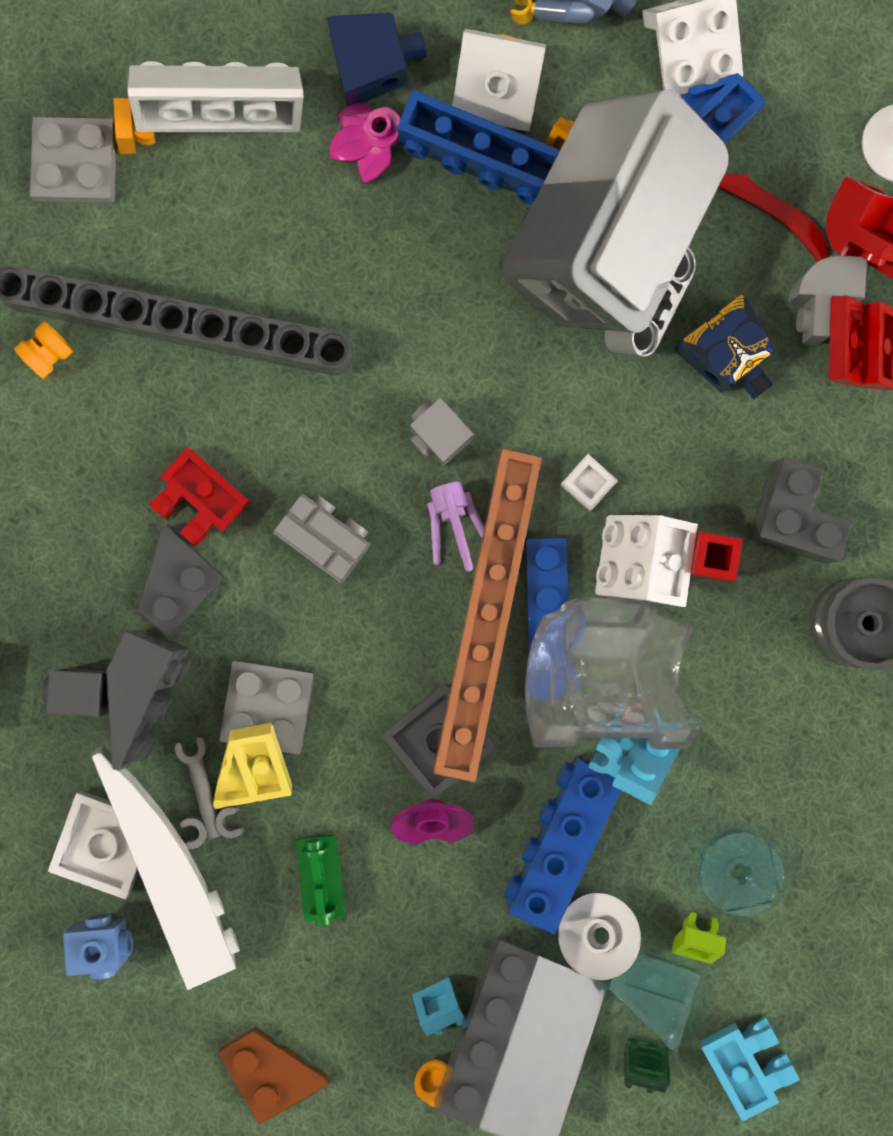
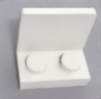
M677 0L642 10L645 27L656 30L663 90H673L678 95L687 93L691 87L704 83L714 84L720 78L739 73L743 77L736 0Z
M608 515L602 533L603 544L600 564L596 573V595L645 600L686 607L698 524L660 515Z

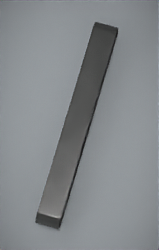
M13 265L0 267V301L19 312L328 375L346 373L353 363V353L347 338L336 331ZM17 282H22L20 292L10 297L11 287ZM62 290L61 299L57 303L49 305L50 295L54 291ZM102 298L100 309L94 313H88L90 302L93 299ZM135 306H142L143 312L141 316L135 321H128L127 314L129 310ZM183 314V321L178 328L173 330L166 328V323L172 315ZM222 322L223 330L218 336L214 338L206 337V329L211 323ZM261 330L264 332L263 339L259 344L255 346L245 345L246 335L250 331ZM300 338L304 340V346L298 353L288 354L284 352V346L289 339ZM331 346H339L344 349L343 357L337 362H327L323 359L325 351Z

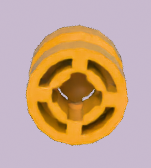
M46 321L42 322L35 329V336L30 340H23L14 348L18 356L43 379L53 371V364L59 359L65 360L74 352L72 347Z

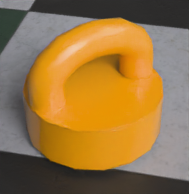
M437 1059L422 1065L414 1080V1089L417 1096L432 1107H435L434 1101L447 1067L444 1061Z

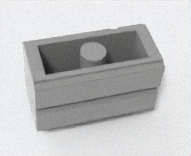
M317 493L312 499L302 494L279 523L273 534L335 580L343 583L371 546L364 539L368 531L351 518H348L345 523L335 518L331 514L336 507Z

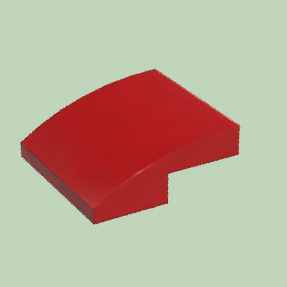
M847 295L831 298L829 380L861 388L893 390L892 307L882 302L863 304Z

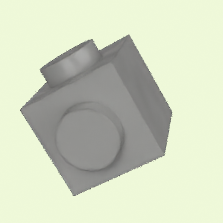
M441 398L434 404L429 400L426 401L411 415V418L414 420L410 424L411 432L414 434L410 439L411 443L425 458L432 454L442 466L446 465L473 440L474 434Z

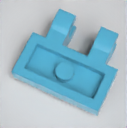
M617 712L610 727L620 732L621 735L611 730L607 735L604 734L596 750L604 753L607 757L596 752L588 768L615 777L612 786L652 805L681 746L668 740L665 736L654 733L646 728H643L640 734L637 733L633 722ZM622 751L627 753L628 756L622 755Z
M765 1016L751 1023L743 1033L740 1032L737 1024L733 1023L699 1041L704 1054L742 1122L778 1104L779 1101L774 1093L775 1090L800 1080L785 1052L770 1060L764 1069L760 1068L753 1054L779 1043Z

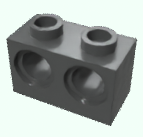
M75 666L49 670V677L45 678L42 686V700L44 703H47L46 714L100 717L109 714L108 668Z

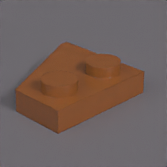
M257 1027L220 1047L218 1051L259 1125L329 1083L330 1078L327 1073L321 1069L317 1071L298 1058L299 1055L286 1046L276 1044L270 1035Z

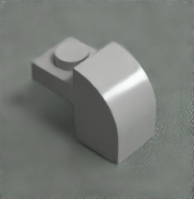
M831 256L822 259L814 264L794 284L789 295L788 304L804 305V307L799 309L796 321L797 332H802L803 345H819L830 337V304L832 297L847 295L859 302L865 299L866 259L855 256Z

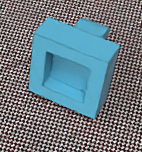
M450 977L412 994L420 1026L426 1036L433 1033L440 1036L443 1034V1028L454 1023L457 1026L462 1025L465 1017L456 988Z

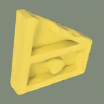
M272 723L230 730L214 792V809L292 795V782Z

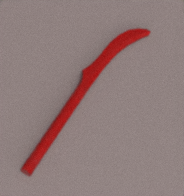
M725 172L718 186L719 189L752 204L785 225L799 238L816 262L828 258L824 236L810 218L797 208L756 185L747 174L734 175Z

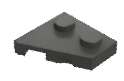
M165 525L160 533L138 611L167 638H171L226 578L170 526Z

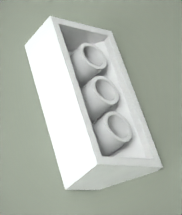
M147 61L140 65H130L128 78V98L136 132L300 131L303 88L299 67H288L283 63H270L265 67H248L240 62H231L224 66H206L200 62H187L182 66H164L159 62Z

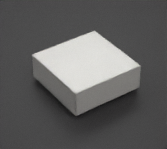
M587 454L560 485L587 510L591 511L618 480Z

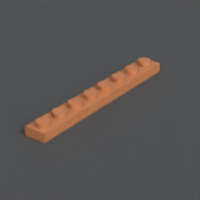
M507 449L500 451L436 754L434 774L476 782L535 495L541 457Z

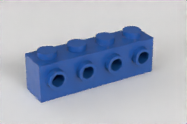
M416 90L412 91L397 127L400 145L404 147L403 150L407 154L421 160H425L428 156L440 161L444 169L457 175H463L464 172L479 178L478 181L482 185L497 191L501 190L502 187L517 193L516 197L529 205H532L560 152L559 149Z
M576 755L572 763L566 761L563 764L556 780V784L561 786L554 801L548 799L543 806L538 820L543 823L537 839L531 836L527 841L521 859L526 861L520 876L512 875L504 893V897L509 899L507 902L509 914L554 935L621 792L620 789L612 786L615 777L588 768L590 762Z

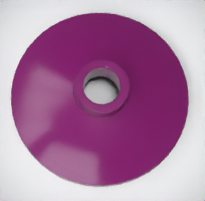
M426 799L418 805L405 808L398 812L391 820L392 834L399 840L414 845L431 839L453 843L468 836L474 828V819L470 812L459 806L443 803L438 799Z

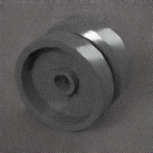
M874 577L849 578L832 583L819 593L810 610L809 629L813 643L824 657L838 665L880 670L893 666L892 581Z

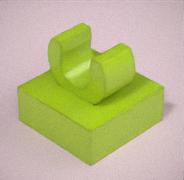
M691 912L683 922V930L674 937L672 954L712 964L725 954L726 937L716 935L719 929L717 918L712 917L706 925V931H701L696 926L697 913Z

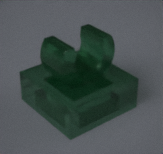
M628 1037L624 1048L625 1086L627 1088H631L632 1085L647 1089V1093H653L654 1091L665 1093L670 1084L669 1048Z

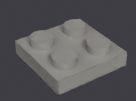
M33 117L30 197L38 202L115 203L116 135L114 119Z
M233 660L219 742H228L230 730L272 723L281 752L300 755L302 753L315 673Z

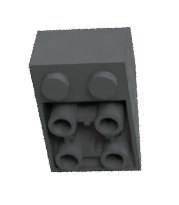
M146 629L124 631L107 669L112 769L116 771L136 764L140 761L141 757L146 759L149 756L157 740V736L152 734L158 719L165 720L173 705L174 698L169 695L175 681L178 683L183 681L191 664V661L186 659L190 651L189 648Z

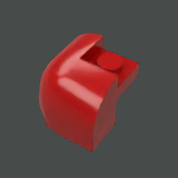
M845 177L827 215L826 233L830 245L840 256L863 257L867 260V264L893 279V196L884 193V190L880 187Z

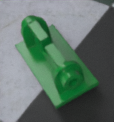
M336 834L296 839L305 922L315 921V926L322 927L332 924V919L346 917Z

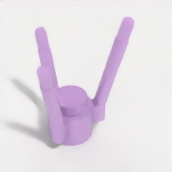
M452 482L435 487L430 490L433 502L427 504L431 517L433 563L435 565L441 563L439 517L441 515L443 522L451 521L466 571H472L473 565L460 518L466 515V509L481 538L485 525L474 507L470 492L464 493L461 482Z

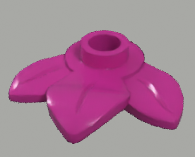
M364 103L352 104L338 113L339 121L344 128L338 131L332 139L329 157L338 162L357 161L362 181L369 183L384 173L391 164L392 148L399 143L397 127L401 118L391 108L380 107L373 110ZM383 122H387L386 129L383 132L377 133L376 129Z

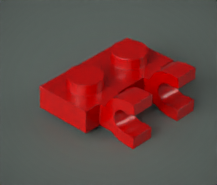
M187 447L160 476L169 485L149 506L167 520L185 498L199 513L179 533L197 547L214 525L224 533L248 507L250 501L192 449Z

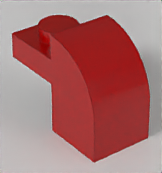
M705 532L697 533L690 577L723 582L736 581L743 539Z

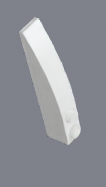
M104 746L96 748L92 755L93 761L187 990L236 969L234 953L239 952L240 948L233 929L230 927L224 930L219 916L225 914L217 890L209 893L205 880L187 846L163 810L139 781L126 768L120 771L112 769L111 753Z

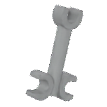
M204 736L196 738L198 745L196 755H190L186 752L183 741L175 744L176 756L180 761L188 764L201 817L190 816L180 823L181 828L195 826L199 831L197 839H192L185 843L188 849L198 848L206 839H213L221 835L232 839L244 832L243 826L232 829L225 823L226 816L239 811L238 806L225 807L219 814L213 807L214 798L203 760L208 752V742Z

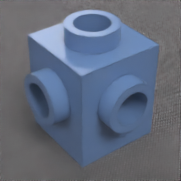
M109 913L88 916L85 918V921L76 922L63 933L66 976L89 974L90 979L109 978L116 974L132 954L133 937L130 930L126 931L125 918L111 919V914Z

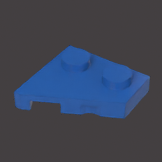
M739 73L720 78L714 84L704 83L691 87L687 93L679 95L719 137L724 145L766 103V100Z

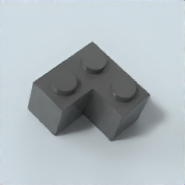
M783 457L771 463L748 539L824 564L834 563L841 560L852 522L812 509L825 469Z

